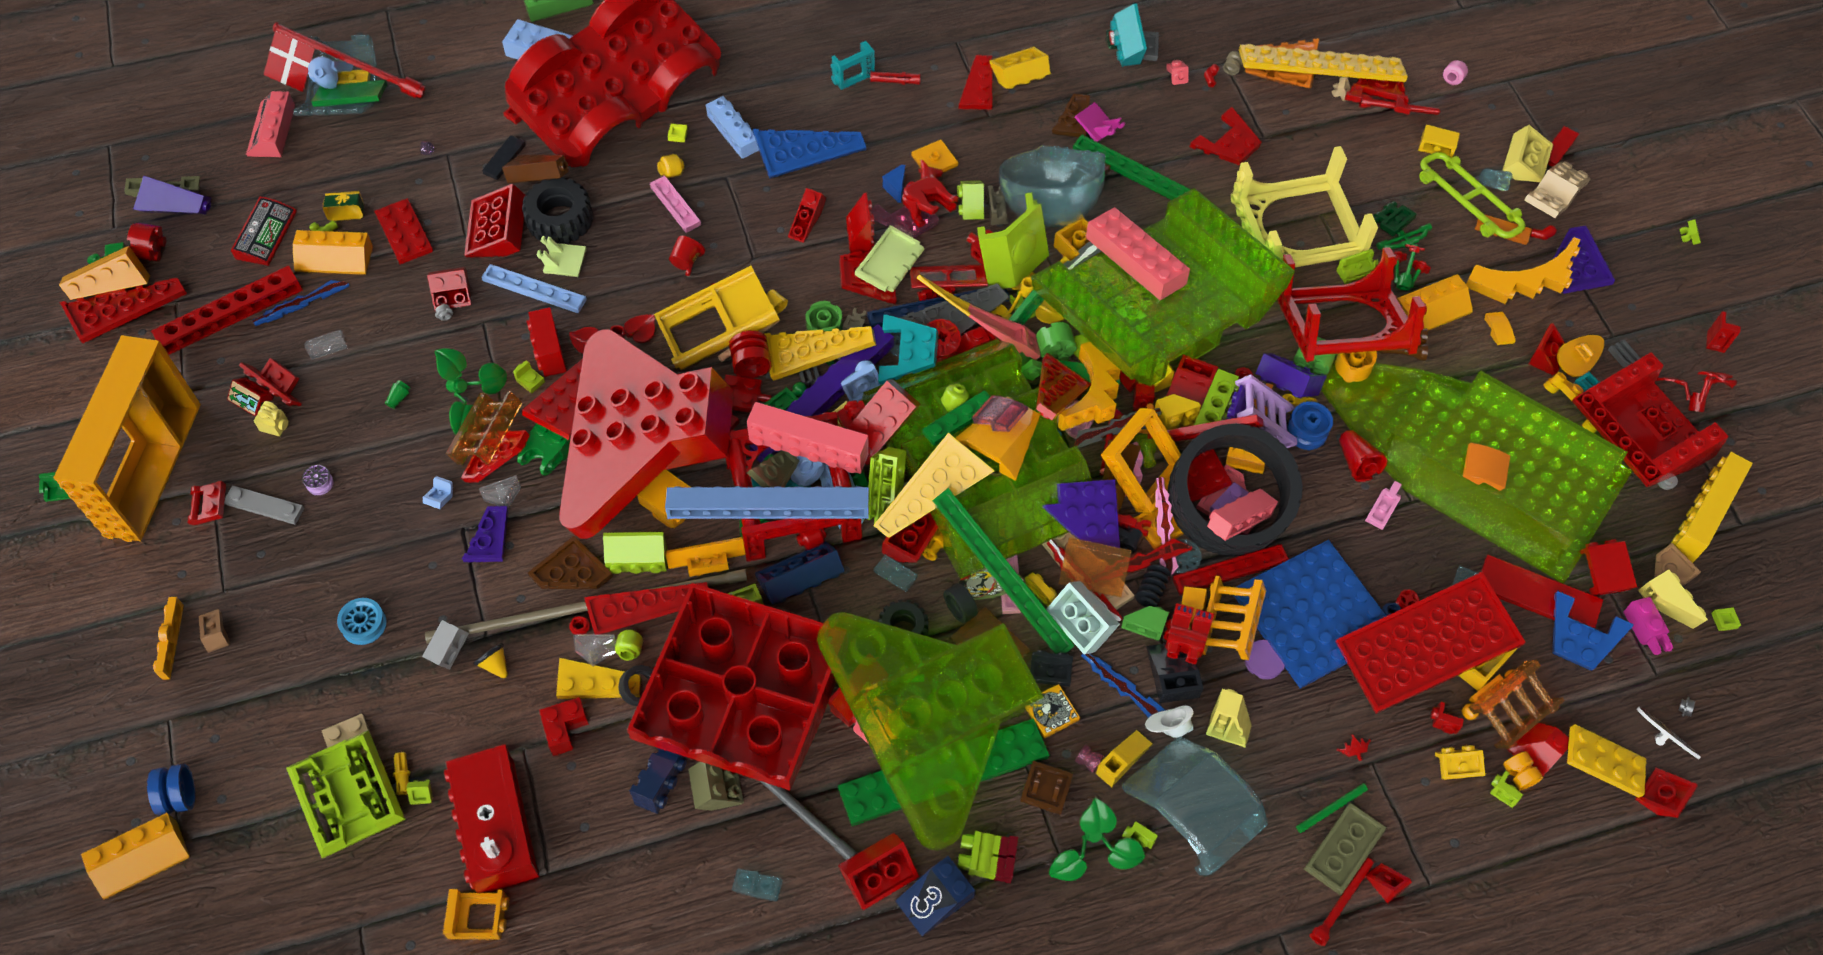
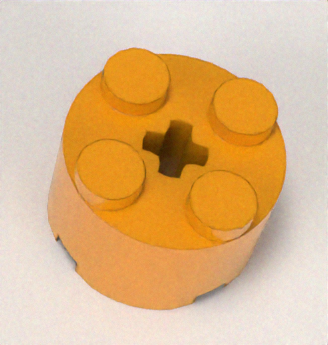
M1377 351L1338 354L1335 360L1336 371L1348 383L1363 381L1370 376L1377 359Z

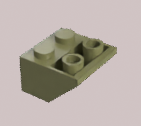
M699 762L688 769L695 809L712 811L744 803L739 774L703 762Z

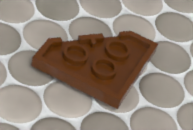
M575 536L528 572L529 577L541 589H599L613 577L612 573Z

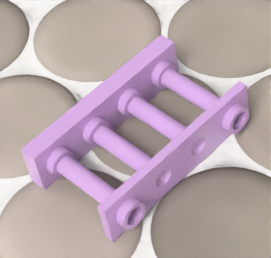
M1253 375L1245 376L1235 381L1238 387L1240 385L1244 386L1246 394V409L1237 413V418L1257 414L1263 419L1264 423L1263 427H1258L1259 429L1273 435L1286 448L1297 445V438L1287 431L1286 413L1294 410L1295 406ZM1254 398L1257 400V409L1254 408ZM1265 406L1268 409V417L1265 416ZM1276 414L1278 415L1279 425L1276 424Z

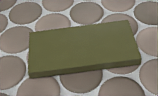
M1350 802L1304 870L1341 896L1386 830V827Z

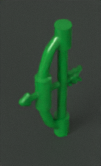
M1428 223L1409 233L1401 230L1397 233L1398 237L1379 242L1376 246L1380 250L1389 247L1391 249L1405 248L1406 244L1415 245L1428 234V231L1432 230V225ZM1418 233H1422V234L1419 235V236H1415V237H1412V238H1410V239L1408 238V237L1413 236V235H1416V234H1418ZM1405 239V241H1402V242L1399 243V244H1392V243H1395V242H1397V241H1400V240Z

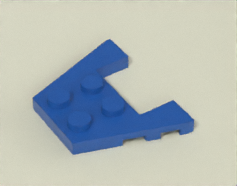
M1557 591L1554 595L1555 622L1552 654L1592 671L1634 624L1615 617L1608 633L1605 634L1569 618L1568 615L1575 598Z

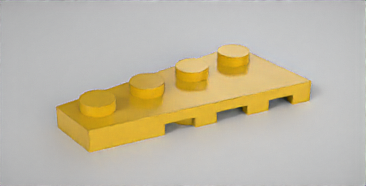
M559 658L556 696L558 699H575L578 697L622 698L619 694L618 684L624 671ZM638 674L631 676L628 681L629 690L636 697H640L641 676Z

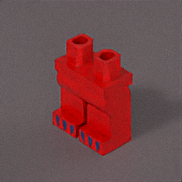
M1176 603L1165 647L1167 648V657L1176 659L1179 652L1187 654L1186 661L1195 665L1198 659L1202 657L1214 613L1196 609L1192 627L1189 629L1194 608Z

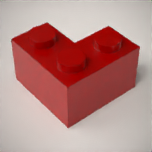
M580 697L539 710L548 746L553 756L574 750L569 731L589 725Z

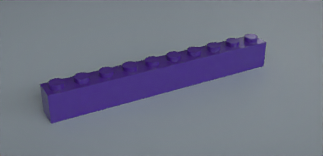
M877 324L873 328L876 341L875 346L841 357L836 364H832L823 376L818 377L815 384L811 388H807L798 400H794L786 411L802 416H816L825 413L845 394L841 382L855 372L858 363L861 361H871L875 365L894 347V336L890 333H884L883 328ZM755 444L749 445L750 451L758 449ZM769 447L758 456L757 460L761 463L769 454L774 456L780 451Z

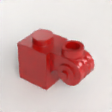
M862 400L849 401L844 406V409L837 412L838 421L842 428L847 429L863 410L865 404Z

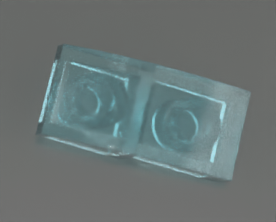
M737 869L732 891L777 902L783 881L778 877L760 875L756 871Z

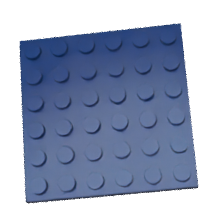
M1329 540L1236 586L1238 588L1250 589V587H1253L1255 579L1263 580L1266 594L1257 629L1282 660L1286 670L1300 689L1347 664L1335 643L1336 639L1386 617V614ZM1233 595L1240 605L1245 606L1249 604L1250 598L1248 596Z

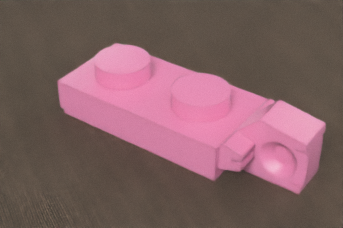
M1394 481L1390 490L1387 488L1382 490L1368 514L1366 522L1381 530L1384 529L1401 499V495L1397 493L1402 484Z

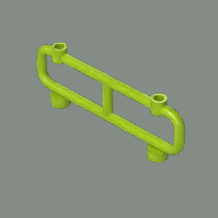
M1435 152L1421 160L1420 166L1423 170L1419 175L1421 182L1428 184L1435 181L1484 223L1480 226L1481 234L1484 237L1496 234L1502 238H1512L1525 230L1526 225L1525 221L1521 218V210L1519 208L1510 209L1460 166L1461 160L1458 156L1451 158L1445 153ZM1435 159L1443 160L1446 162L1448 169H1454L1476 189L1461 195L1427 164ZM1482 193L1507 215V219L1510 222H1516L1518 227L1511 231H1503L1468 200Z

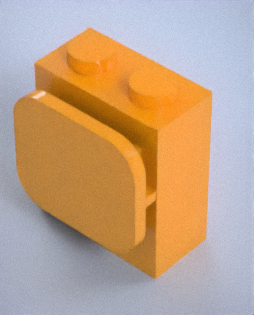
M663 470L637 496L639 504L652 512L653 517L667 527L675 529L685 519H667L665 510L667 487L690 486L669 471Z

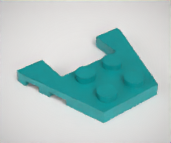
M884 315L883 332H901L899 363L894 366H879V384H884L890 379H900L909 373L915 374L935 367L938 330L890 315Z

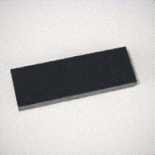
M510 135L483 168V174L498 180L504 173L502 167L518 156L526 146L525 141Z

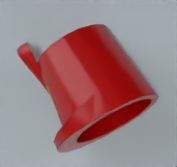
M679 236L669 261L675 267L687 270L685 275L690 276L697 257L704 255L705 248L698 241L690 237Z

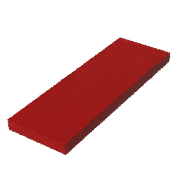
M1488 554L1485 557L1481 572L1484 573L1499 599L1555 621L1554 595L1559 591L1575 598L1568 617L1595 629L1603 599Z

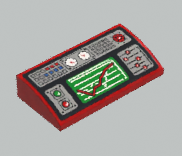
M260 196L231 249L236 260L269 266L297 210L282 202Z

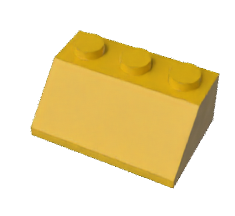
M1036 47L990 60V65L999 84L1007 89L1014 88L1018 84H1027L1030 80L1043 79L1046 75L1051 74L1048 55Z

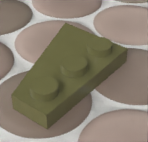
M780 451L749 470L747 474L761 487H785L800 461L795 456L789 454V452Z

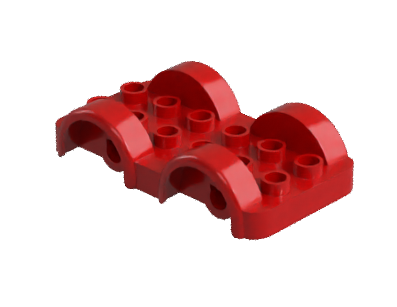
M604 0L595 10L589 25L571 38L562 34H554L537 41L529 47L517 60L510 72L509 79L505 82V96L509 106L555 155H564L570 167H585L589 164L590 155L596 144L613 127L626 120L633 119L636 121V127L640 129L642 122L658 111L665 112L669 99L675 89L686 77L701 67L709 66L712 69V74L716 76L720 65L721 51L718 45L674 0Z

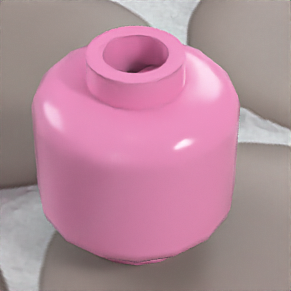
M1452 61L1443 72L1444 80L1448 84L1458 85L1467 76L1468 68L1462 61Z

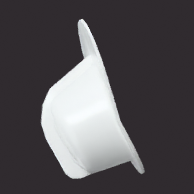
M1180 706L1155 713L1146 720L1145 726L1151 732H1164L1173 738L1181 737L1193 730L1191 721L1193 709L1190 706Z

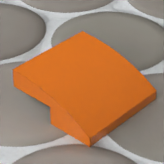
M1470 443L1467 448L1463 477L1477 485L1484 482L1501 491L1506 486L1510 455L1488 446Z

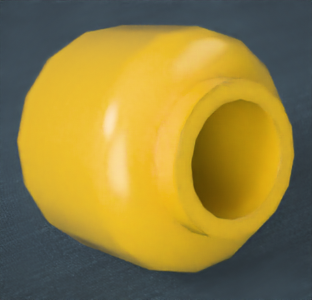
M676 154L666 155L660 158L657 163V169L659 174L666 178L677 177L682 174L684 162Z

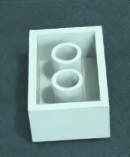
M1081 581L1069 582L1046 609L1084 655L1096 652L1120 625Z

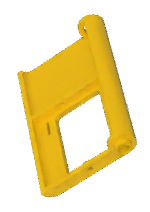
M752 266L654 314L673 353L674 358L671 360L675 368H680V370L728 347L730 339L740 332L760 331L780 321ZM715 307L727 329L726 332L685 353H681L671 333V328Z

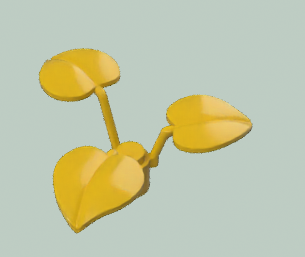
M1031 272L1022 279L1020 284L1011 288L1020 291L1008 311L1005 306L1000 305L991 313L1001 315L1009 320L1012 316L1010 313L1015 308L1020 297L1027 298L1037 286L1038 280L1036 275ZM1046 298L1035 311L1036 317L1041 322L1047 324L1062 321L1068 316L1065 309L1058 302Z

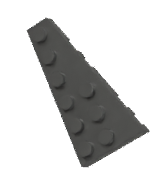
M997 283L979 289L977 292L962 295L959 298L991 313L1008 300L1009 296ZM948 301L900 317V319L925 326L935 319L949 320L957 326L960 336L977 324V322Z

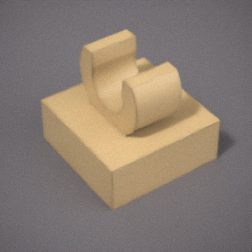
M1340 77L1339 83L1333 84L1334 90H1332V94L1334 97L1341 96L1342 101H1346L1345 96L1351 90V85L1347 77Z

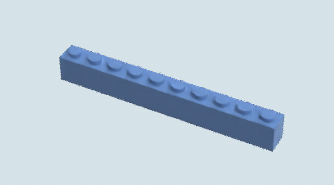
M861 486L667 487L665 510L667 519H869V488Z

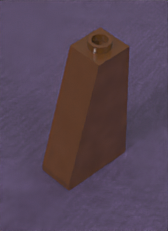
M519 155L502 167L507 184L561 178L569 172L568 163L564 155Z

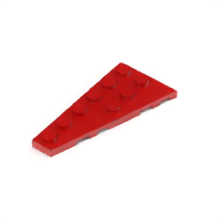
M1046 353L1042 362L1036 410L1044 418L1053 420L1086 393L1091 383Z

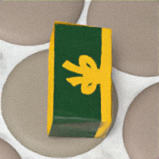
M359 191L325 194L322 208L326 218L330 221L361 219L363 217L364 202Z

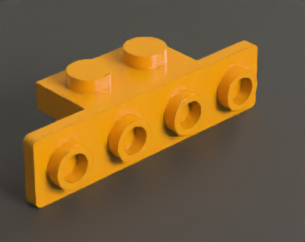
M738 537L668 550L665 552L669 569L688 566L689 576L692 577L729 570L727 558L745 555L743 538Z

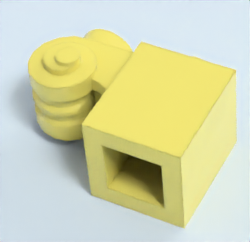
M264 401L254 419V423L259 431L279 437L286 430L289 422L284 412L278 409L274 403Z

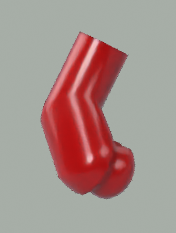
M1217 64L1210 66L1204 73L1209 87L1216 85L1214 77L1220 69Z
M1548 225L1543 230L1532 228L1530 237L1547 240L1556 234L1557 229L1553 225Z

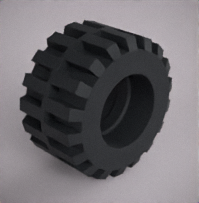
M900 599L898 603L890 602V607L886 605L883 608V612L881 611L879 614L878 637H880L881 644H884L886 650L891 649L893 654L900 652V655H904L905 652H908V655L913 653V650L919 651L920 646L923 647L925 640L928 638V616L925 614L923 607L919 608V604L916 602L911 604V600L903 602V599ZM904 621L912 624L914 629L908 633H898L892 626Z

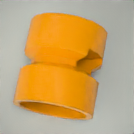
M1527 751L1519 753L1503 763L1509 775L1514 776L1513 782L1519 791L1530 788L1543 779L1538 768L1532 766L1534 762Z

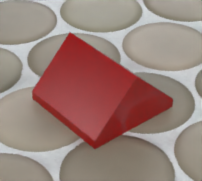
M1554 323L1550 324L1529 362L1530 365L1551 375H1555L1560 368L1557 352L1565 344Z

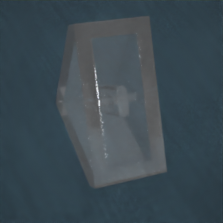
M516 475L481 487L479 490L484 501L496 506H507L509 509L521 486Z
M574 634L573 636L576 653L592 666L616 653L615 635Z

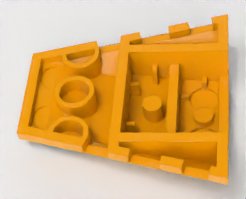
M1007 396L955 438L968 449L972 448L999 463V472L1016 481L1039 421L1040 413Z

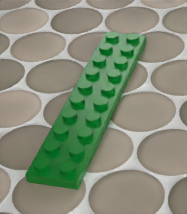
M1033 718L838 785V790L852 827L1031 765L1033 761L1039 762L1048 759L1049 753Z

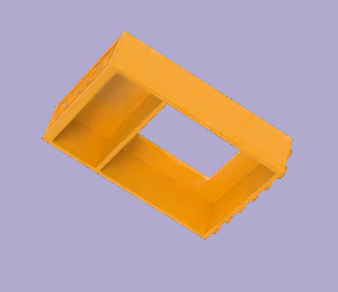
M121 335L53 477L60 487L65 490L69 498L89 518L93 526L101 532L103 537L108 539L120 538L127 542H132L133 540L141 542L201 406L160 341ZM121 428H123L131 442L106 494L97 483V480Z

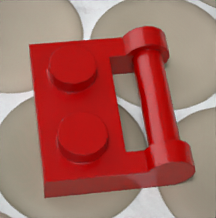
M218 481L204 486L191 487L192 503L191 513L187 521L188 524L199 525L223 518L226 484L224 482ZM200 496H203L202 514L199 515Z

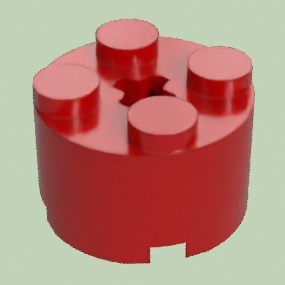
M136 223L132 224L128 231L127 240L130 241L129 247L138 259L160 261V250L166 245V237L162 234L161 226Z

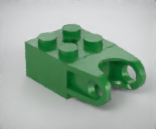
M536 423L529 433L530 436L526 446L518 453L517 462L520 465H525L534 458H542L540 472L542 475L547 476L562 460L565 461L568 457L570 439L567 440Z

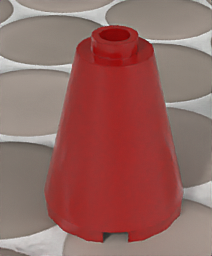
M1348 430L1341 434L1339 443L1350 473L1357 482L1369 481L1373 479L1372 475L1375 473L1379 475L1385 469L1388 461L1385 455L1354 430Z

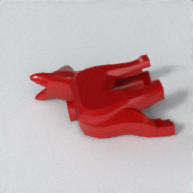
M922 159L920 161L921 169L918 170L921 175L920 180L916 182L910 181L906 185L902 196L903 204L910 211L912 220L919 228L926 225V222L920 216L921 210L931 215L939 210L938 206H933L929 202L936 201L949 212H952L957 207V204L954 202H958L959 199L957 196L950 194L938 179L943 175V170L928 166Z

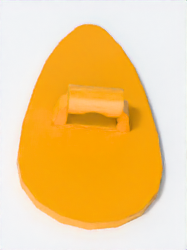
M1586 335L1562 345L1557 352V360L1561 369L1572 377H1581L1589 372L1603 352L1604 339L1598 335Z

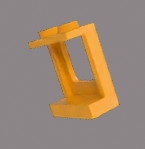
M449 889L443 934L447 939L501 940L502 932L506 930L504 913L509 907V897L506 896L502 889H498V893H461L458 889ZM496 904L493 929H468L471 905Z

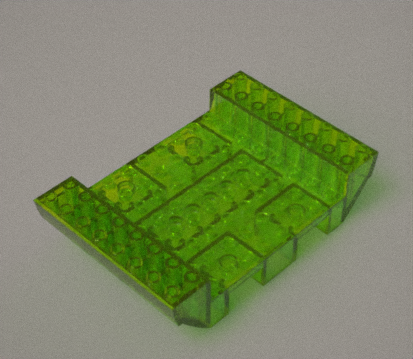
M1193 188L1168 202L1164 219L1143 229V231L1190 268L1187 285L1164 299L1159 300L1103 252L1070 270L1058 261L1032 275L1031 280L1033 290L1131 380L1136 379L1143 384L1152 386L1165 378L1168 363L1180 355L1185 354L1192 360L1197 359L1219 346L1223 330L1237 322L1244 329H1247L1259 322L1281 293L1287 289L1295 270Z
M996 339L936 363L935 367L915 374L910 373L894 380L921 404L891 440L894 448L907 450L905 468L911 478L939 445L933 446L923 435L922 429L949 413L941 402L947 386L952 384L963 385L968 391L969 399L985 390L996 402V405L1008 396L1040 413L1036 410L1039 387L1032 390L1021 372L1022 357L1014 344ZM883 385L863 392L862 401L865 406ZM1040 414L1016 481L1004 474L999 477L989 474L955 496L1005 559L1069 533L1043 508V505L1058 504L1057 484L1092 481L1086 460L1078 447L1068 448L1058 432V416L1050 420ZM972 422L971 424L967 425V426L964 427L963 429L959 430L958 432H956V433L953 434L952 436H953V437H957L960 433H962L966 428H968V427H969L970 425H972L974 422ZM969 448V450L983 460L985 455ZM994 460L990 462L984 461L992 469L999 471V463ZM935 506V509L930 513L943 535V548L960 579L985 569L983 564Z

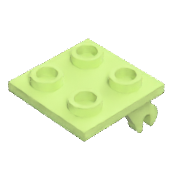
M542 236L541 242L546 245L549 254L546 251L541 254L540 250L537 252V257L545 265L543 273L579 277L586 247L558 244L551 237L548 236L546 240L545 236Z

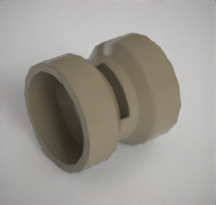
M1232 51L1228 54L1223 66L1227 74L1236 75L1239 73L1242 65L1240 53Z

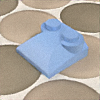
M871 361L859 362L855 372L841 382L849 401L864 400L877 393L883 386V384L880 385L878 382V372Z

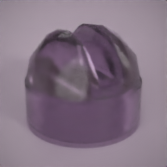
M421 141V155H431L434 150L433 144L428 141Z

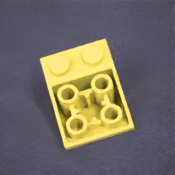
M1670 570L1660 574L1638 590L1643 598L1651 597L1658 611L1692 629L1708 620L1705 611L1695 604L1692 600V594L1682 587L1678 576L1675 573H1671Z

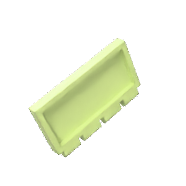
M890 225L856 269L855 276L884 292L886 290L894 292L908 273V270L911 269L922 254L924 247L920 245V241Z

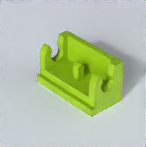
M1369 249L1341 259L1336 271L1343 282L1347 284L1367 276L1375 269L1379 261L1378 259L1373 261L1374 251Z

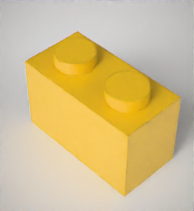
M1426 125L1421 136L1418 151L1430 154L1442 152L1452 158L1457 148L1460 133Z

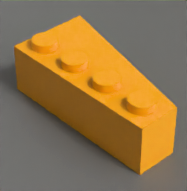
M127 246L63 276L59 286L69 299L72 300L144 285L148 283L150 275L132 249Z

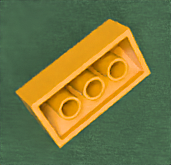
M296 230L293 241L295 272L366 274L373 249L372 242L368 233Z
M1458 274L1397 298L1399 304L1403 307V311L1409 316L1412 297L1420 296L1427 306V313L1424 315L1423 322L1424 328H1427L1428 331L1473 312L1468 286Z
M168 813L81 854L87 874L103 899L190 858L178 823Z

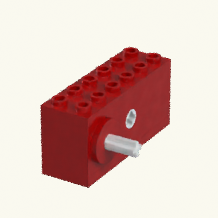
M506 744L446 761L447 769L444 770V775L451 789H448V796L455 809H452V816L454 822H457L459 829H456V836L458 842H461L463 847L460 850V857L462 862L466 864L467 870H464V877L466 883L470 884L471 890L475 889L477 893H489L538 878L537 864L514 759Z

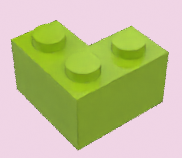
M960 181V185H957V196L962 200V205L958 206L959 215H962L963 220L984 219V183L982 181Z

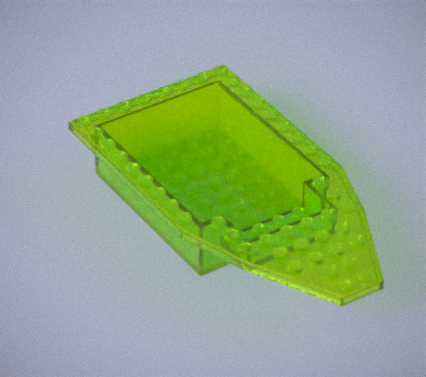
M1335 361L1329 373H1325L1327 377L1321 388L1323 394L1350 430L1357 432L1385 455L1388 461L1385 470L1396 482L1402 484L1401 487L1406 492L1563 584L1582 555L1580 550L1586 548V544H1589L1632 473L1630 469L1621 465L1628 453L1627 451L1481 370L1472 383L1420 369L1375 363L1370 376L1359 382L1348 383L1344 381L1343 377L1336 371ZM1475 443L1488 446L1510 455L1504 489L1499 491L1484 482L1477 485L1463 477L1468 444Z

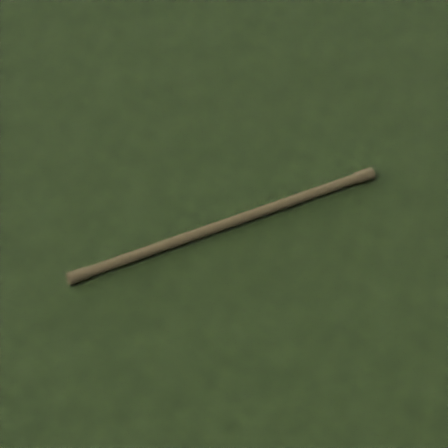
M745 569L721 575L650 589L707 582L708 587L746 581L747 578ZM584 601L458 626V628L469 634H475L588 610ZM436 630L425 632L427 644L430 643Z

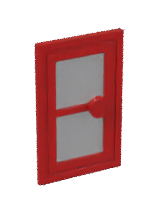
M984 265L911 267L910 269L912 289L929 288L917 279L919 275H922L941 288L988 286Z

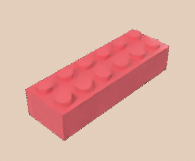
M1114 207L1088 222L1086 238L1159 300L1187 285L1190 268L1117 208Z
M755 402L747 420L749 440L756 445L769 446L773 450L789 452L793 456H802L812 462L819 461L833 468L839 467L849 473L861 474L868 457V435L758 402Z

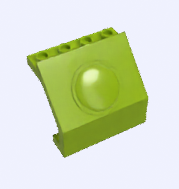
M1032 192L1025 194L1027 210L1005 230L986 234L985 226L977 227L988 286L998 283L1002 289L1016 287L1022 282L1023 278L1027 277L1049 256L1042 206L1037 204V199L1033 200Z

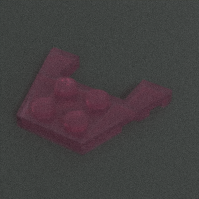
M876 204L872 207L871 211L875 221L887 227L891 225L913 238L918 237L939 223L936 213L931 215L921 210L920 216L926 222V225L919 228L912 220L911 213L905 206L889 214L879 204Z

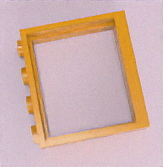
M1140 408L1101 456L1136 512L1151 513L1156 505L1157 481L1145 493L1122 457L1121 452L1145 425L1169 464L1158 477L1162 498L1164 493L1161 477H1164L1165 489L1168 492L1169 478L1181 453L1155 410Z

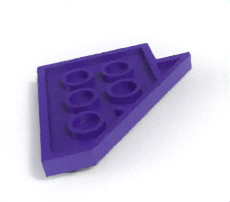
M1587 226L1570 228L1553 259L1567 248L1573 237L1580 239L1578 247L1581 248L1577 256H1572L1570 260L1573 261L1569 269L1573 271L1570 276L1573 280L1569 288H1564L1562 293L1613 285L1615 279Z
M1115 479L1057 484L1058 504H1045L1043 508L1099 560L1121 558Z

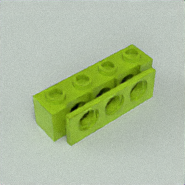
M1221 369L1217 370L1194 425L1226 420L1228 414L1226 410L1232 404L1234 391L1238 392L1239 387L1235 384L1239 376Z
M887 447L885 450H880L870 457L868 486L869 519L867 520H871L874 517V524L904 488L907 450Z

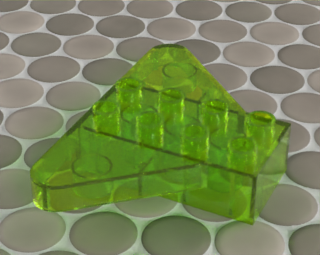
M835 613L827 618L818 632L817 641L819 648L917 839L930 850L938 851L945 849L955 843L963 832L1000 724L1027 711L1043 699L1044 696L1004 623L961 644L954 645L850 613Z

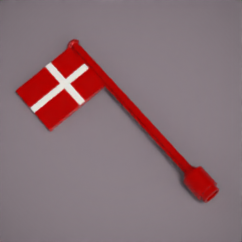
M279 22L273 25L275 33L264 75L303 92L308 78V65L313 60L315 49L398 85L402 93L411 97L421 99L425 93L426 86L408 76L405 79L396 77L282 26Z

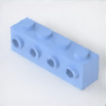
M722 96L706 104L707 116L742 159L759 151L749 124L742 120L741 114L734 110L730 101H727Z

